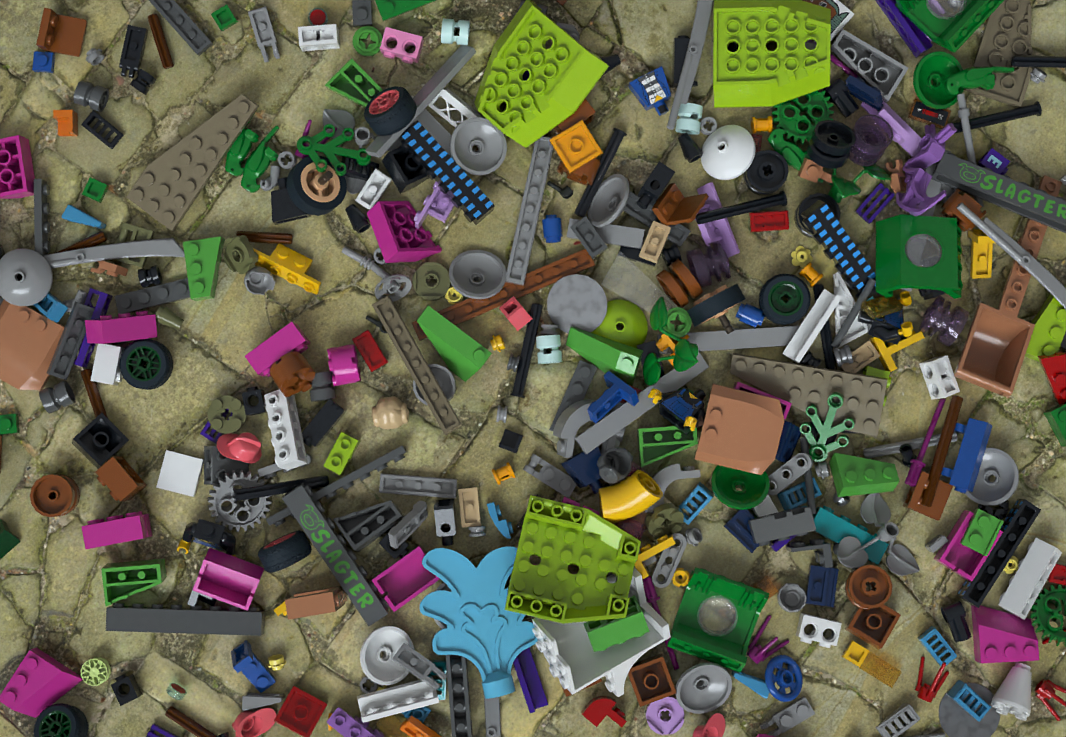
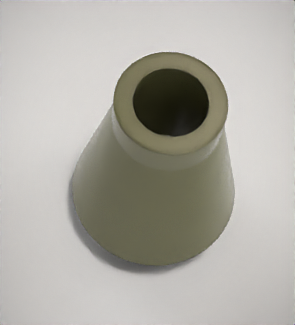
M160 306L155 314L157 323L177 330L180 329L184 321L167 306Z

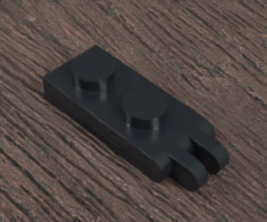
M131 25L127 27L119 68L122 69L121 76L123 77L127 76L129 70V78H134L135 71L138 72L140 70L148 34L146 28Z

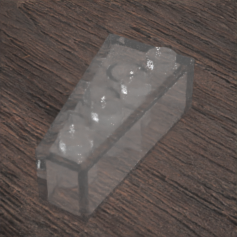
M621 251L619 252L601 283L603 287L651 313L654 304L661 296L664 297L667 311L670 308L677 307Z

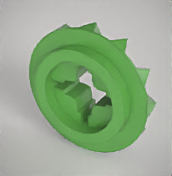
M364 26L355 32L353 46L357 53L365 57L374 56L380 52L383 37L376 28ZM370 34V39L374 43L369 44L366 49V44L362 41L367 40Z
M680 307L670 308L667 311V325L663 328L667 332L681 338L689 332L692 320L685 309ZM677 317V320L683 322V324L676 325V328H674V324L670 323V321L675 320Z

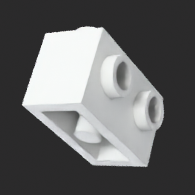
M98 344L90 381L118 386V383L123 378L119 364L121 354L125 348Z

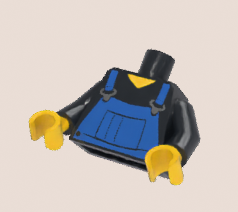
M901 292L899 300L894 299L885 304L875 303L872 305L870 312L860 311L858 322L867 324L869 335L898 345L902 334L905 337H909L913 330L912 322H904L903 307L900 306L911 305L910 292Z
M655 388L651 389L648 398H653L652 402L654 404L660 402L659 414L686 435L690 430L694 431L695 428L703 426L706 413L702 400L706 398V394L702 389H697L694 393H691L686 388L667 393H661V391Z
M199 519L198 523L191 522L187 524L182 540H180L177 548L178 552L180 548L185 549V554H187L192 541L224 551L226 554L236 557L234 555L236 538L225 526Z

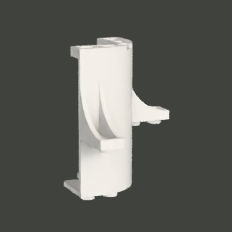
M635 568L628 598L633 595L636 596L650 632L645 633L641 637H634L622 644L610 646L604 651L594 652L584 626L586 622L562 624L536 617L532 619L534 625L532 631L538 640L536 642L538 650L541 653L543 652L549 663V670L554 678L558 677L561 686L564 689H568L572 695L605 676V686L608 691L620 697L624 694L625 680L634 663L648 650L671 637L669 624L647 603L642 575ZM612 574L606 577V580L609 583H615L617 578Z

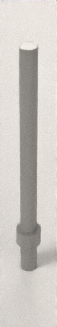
M958 94L959 110L957 112L958 118H961L967 158L977 165L968 117L970 116V111L966 106L965 94ZM974 196L975 201L984 207L983 200Z

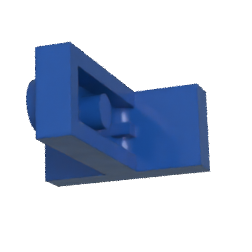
M610 371L604 375L608 389L604 391L599 399L592 402L587 409L590 420L595 424L622 399L632 406L639 402L636 390Z
M247 640L231 651L233 668L237 673L241 671L260 693L276 682V678L252 652L251 644Z

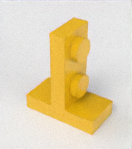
M980 229L968 230L967 237L972 240L970 277L972 279L992 278L993 243L995 242Z
M913 330L911 336L900 340L898 345L888 342L886 343L888 347H886L884 341L876 337L870 338V341L879 353V359L885 371L892 372L897 367L891 354L925 337L922 331L915 333Z
M666 534L658 538V543L653 546L649 543L640 548L641 552L638 554V559L634 566L642 575V579L650 574L643 561L676 544L673 535L668 537Z

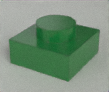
M227 4L211 14L222 32L238 23Z
M90 177L82 195L101 203L109 186Z
M18 414L0 415V435L20 433Z

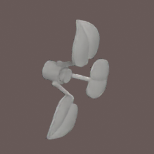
M324 109L323 126L332 124L334 127H337L335 135L331 139L340 136L345 128L354 129L355 120L349 112ZM359 127L353 130L355 142L359 145V149L368 145L370 138L375 140L378 137V134L374 136L366 127ZM350 132L345 133V135H352ZM399 138L391 145L388 151L401 147ZM350 163V170H352L353 163ZM357 164L356 172H359V164ZM363 166V174H365L366 166ZM345 176L347 190L350 194L361 192L367 182Z
M879 493L869 494L861 504L860 513L866 523H875L876 527H881L877 531V537L863 546L855 537L848 536L843 538L837 548L838 560L846 567L859 568L868 560V555L863 549L878 540L883 542L890 541L887 549L890 555L886 558L889 570L899 576L919 572V566L910 551L903 545H893L899 529L895 523L888 522L891 512L887 503Z

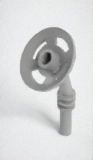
M346 246L343 248V254L359 262L360 266L364 265V268H367V270L371 269L383 279L376 285L374 290L378 300L386 297L384 294H394L389 295L392 302L409 293L412 287L409 277L402 274L390 276L375 263V260L371 261V258L367 259L366 255L362 256ZM406 282L404 288L400 290L401 283Z

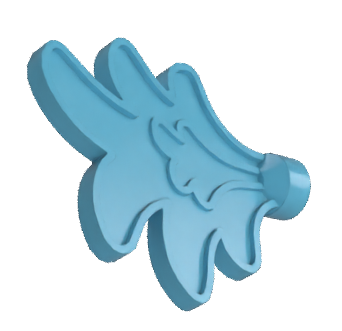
M512 546L496 548L481 559L477 568L465 556L447 548L432 549L423 557L422 565L451 589V592L447 590L433 591L427 594L419 605V610L423 615L439 620L447 625L446 628L437 631L432 639L433 651L438 655H459L474 663L482 678L485 699L496 698L515 692L511 675L512 664L523 650L533 646L538 641L532 631L534 628L533 623L522 621L526 615L504 610L508 587L505 588V584L512 573L517 548Z

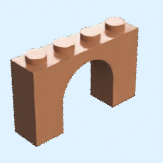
M341 586L295 593L294 597L285 599L288 620L336 612L345 605L347 594L342 590Z

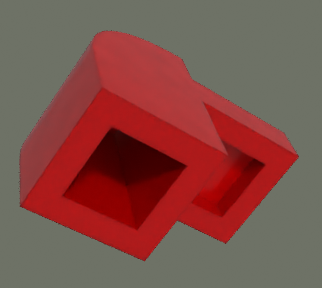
M609 696L593 698L581 711L582 715L596 727H598L606 715L620 727H623L627 722L624 717L626 714L618 707L613 708L616 700Z

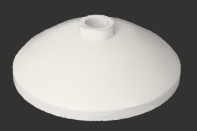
M722 126L711 133L705 140L701 151L702 166L713 178L719 180L734 179L750 167L755 156V141L752 135L741 126Z
M383 626L375 629L366 637L360 651V663L363 672L371 681L381 685H393L408 675L409 671L392 659L403 643L414 649L413 643L406 632L397 627ZM381 651L384 653L383 657H380Z

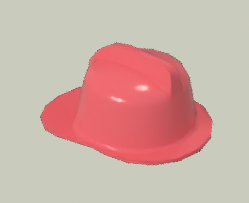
M245 432L240 435L224 434L217 440L218 451L227 458L249 464L256 463L261 458V442L252 433Z
M262 708L255 712L250 710L241 712L235 719V722L232 723V727L236 731L235 736L258 737L265 733L275 724L276 712L272 708Z
M720 713L713 714L705 725L695 728L692 737H723L726 726L724 716Z

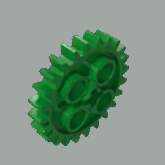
M825 90L821 93L815 91L803 95L808 100L806 104H801L798 98L773 106L776 111H773L771 115L777 117L772 122L778 123L776 128L783 129L786 132L787 141L792 137L794 138V144L800 139L801 145H803L805 139L808 142L810 141L814 128L820 121L834 120L829 117L834 115V111L829 110L833 107V104L827 103L831 98L830 96L824 98ZM788 109L792 110L794 112V116L787 117L784 111ZM817 109L821 112V116L814 117L811 111ZM805 110L807 112L806 115H799L800 111L803 112ZM805 123L808 129L802 131L798 128V124Z
M1058 584L1057 589H1055L1053 585H1050L1049 591L1043 588L1042 594L1039 593L1034 605L1030 609L1034 612L1031 613L1030 618L1035 619L1032 622V626L1038 625L1035 632L1042 631L1041 638L1049 637L1048 643L1056 640V646L1063 642L1066 647V632L1063 631L1062 627L1064 623L1066 630V617L1063 621V616H1066V587L1062 589L1061 584ZM1047 603L1054 604L1056 609L1049 608ZM1049 622L1057 623L1058 628L1052 627Z

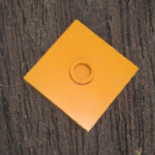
M583 120L549 140L569 174L603 154Z

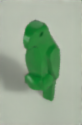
M997 66L969 67L949 76L945 80L944 88L950 95H957L960 87L966 89L979 87L985 90L993 89L995 75L992 73H1012L1014 68Z
M247 125L227 153L225 170L235 177L241 176L244 173V167H241V162L249 154L252 143L258 142L260 137L248 129Z
M275 126L247 159L241 186L249 193H255L260 189L257 179L266 172L270 162L276 161L279 156L267 146L268 142L279 130L278 126Z
M776 128L772 130L768 136L769 144L784 157L789 166L799 171L804 158L810 159L807 150L803 151L796 144L784 140L783 134L786 132L783 129ZM818 178V181L823 183L824 180Z

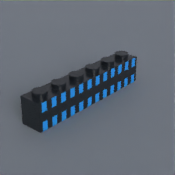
M418 120L401 134L399 138L400 146L406 152L409 151L413 155L412 158L417 165H422L425 168V173L431 180L435 179L439 184V189L452 198L451 202L456 208L460 207L464 211V216L469 222L473 221L477 225L494 210L495 205Z
M818 200L800 214L804 219L802 223L808 230L811 229L815 234L813 235L814 240L819 245H823L825 248L824 254L828 259H833L836 264L834 265L835 269L840 275L843 274L845 276V283L850 289L855 290L857 293L855 297L858 299L869 278L876 281V274L826 203ZM876 284L865 301V304L869 306L883 297L876 292Z
M1017 499L1000 529L1003 532L974 580H966L956 596L974 607H980L1041 509L1025 499Z

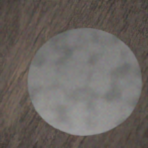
M573 274L561 278L553 285L547 298V310L552 322L558 325V328L563 332L569 334L571 326L592 332L600 326L606 316L607 298L603 288L594 279L581 274Z
M966 683L991 706L990 710L978 722L947 695L949 691H947L939 706V721L944 732L949 737H991L1000 721V713L996 712V708L992 707L991 704L994 697L993 693L980 684ZM974 699L973 702L968 706L969 708L975 702L976 699ZM980 703V705L976 708V710L974 711L975 713H976V712L979 710V708L982 706L981 703Z

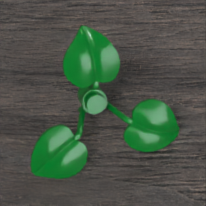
M870 162L863 163L862 167L864 169L852 181L836 175L837 169H833L831 176L833 183L829 184L831 188L827 195L834 198L837 203H840L842 198L860 194L861 188L856 184V181L863 174L868 173L871 177L880 180H891V176L883 168Z
M662 296L656 301L651 310V327L653 330H659L661 333L679 342L675 346L676 355L657 358L655 353H650L646 357L643 364V377L647 386H653L658 382L661 374L660 361L673 359L674 368L678 372L686 371L698 362L696 358L698 355L697 344L689 343L687 339H681L664 330L663 327L667 325L668 312L664 297Z

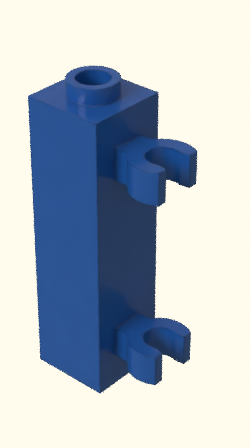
M969 418L967 426L956 423L955 432L964 434L954 470L943 467L941 475L951 478L949 484L955 487L954 490L964 494H966V490L973 492L993 427L988 422Z

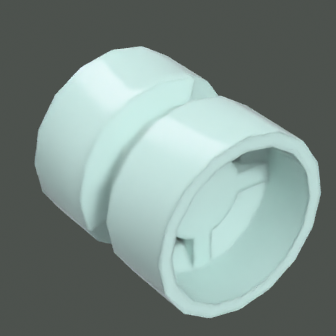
M443 18L441 43L452 44L456 42L457 45L468 46L470 21L459 20L455 22L454 19ZM455 28L460 29L459 36H455Z
M694 103L681 104L678 112L680 118L676 121L675 131L681 134L698 135L701 122L698 120L702 118L703 106Z
M560 335L536 337V346L540 349L537 353L538 364L563 362L562 351L559 350L561 346ZM546 349H552L551 353L547 354Z

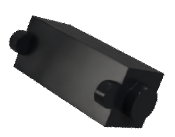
M686 35L678 36L673 41L672 88H677L690 40L689 36ZM694 81L692 87L698 86V82Z
M329 399L303 430V442L310 448L312 445L318 447L346 411L332 399Z

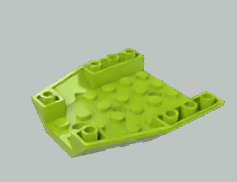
M531 0L524 2L494 44L474 101L477 110L502 133L525 148L573 115L609 67L601 58L589 52L541 11L542 9ZM552 39V46L546 49V41ZM529 71V78L524 81L522 78L523 73ZM506 102L507 108L504 112H501L500 105Z
M714 0V108L772 107L829 87L831 9L802 0ZM808 40H814L817 45L815 49L808 50L805 47V43ZM769 41L777 43V48L774 51H769L766 48ZM736 42L739 45L738 50L730 52L727 49L729 43Z
M530 495L504 610L562 624L626 618L630 600L628 595L641 541L587 508ZM533 555L538 556L540 564H531L529 558ZM571 564L576 565L578 573H569L568 566ZM609 573L614 574L617 578L616 582L609 583L606 580V575Z

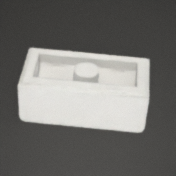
M375 168L355 201L370 210L380 200L391 183L392 178Z

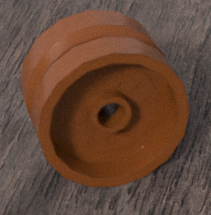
M676 260L670 265L671 273L663 270L656 275L662 289L677 307L683 308L689 303L688 296L695 299L703 293L695 277L680 260Z
M62 474L42 476L36 480L30 492V500L34 509L42 516L47 517L69 514L76 508L80 498L79 487L76 482L69 476Z
M861 566L847 577L845 582L846 596L859 609L869 610L880 607L888 601L892 594L890 576L878 566ZM865 584L870 585L871 589L869 591L866 590L867 586Z

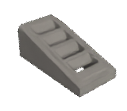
M246 693L242 697V711L280 703L283 701L284 695Z
M903 703L875 728L882 737H898L917 723L920 717L910 704ZM900 716L904 724H902L897 717ZM892 721H893V722L896 724V726L898 727L897 730H896L895 727L892 725V723H891ZM885 726H888V728L891 730V735L887 732Z

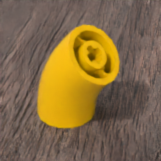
M637 470L620 483L599 488L601 517L610 523H616L636 516L662 498L663 492L652 477L641 470Z

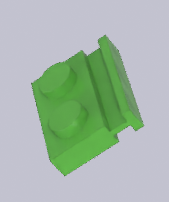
M976 508L960 544L984 556H988L1004 521Z

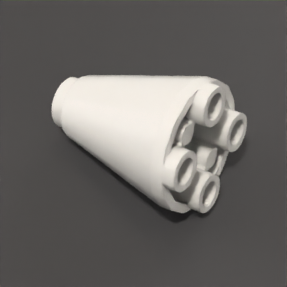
M1015 663V666L1011 668L992 698L991 704L992 707L996 708V712L1002 715L1014 714L1016 718L1024 721L1030 716L1032 677L1030 666L1023 663Z

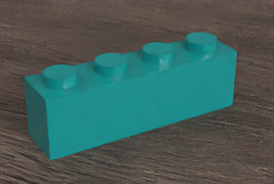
M823 506V508L817 507V514H813L816 527L815 532L833 542L839 543L843 538L851 536L857 538L861 546L877 537V533L874 536L867 533L868 528L860 524L857 527L851 524V519L840 515V517L834 515V510L827 506ZM878 540L863 550L867 553L868 560L878 565L889 544Z

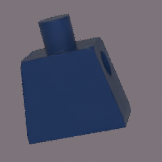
M598 446L588 454L582 451L561 463L562 467L579 488L589 485L594 494L599 492V488H604L599 480L601 477L597 460L601 453Z

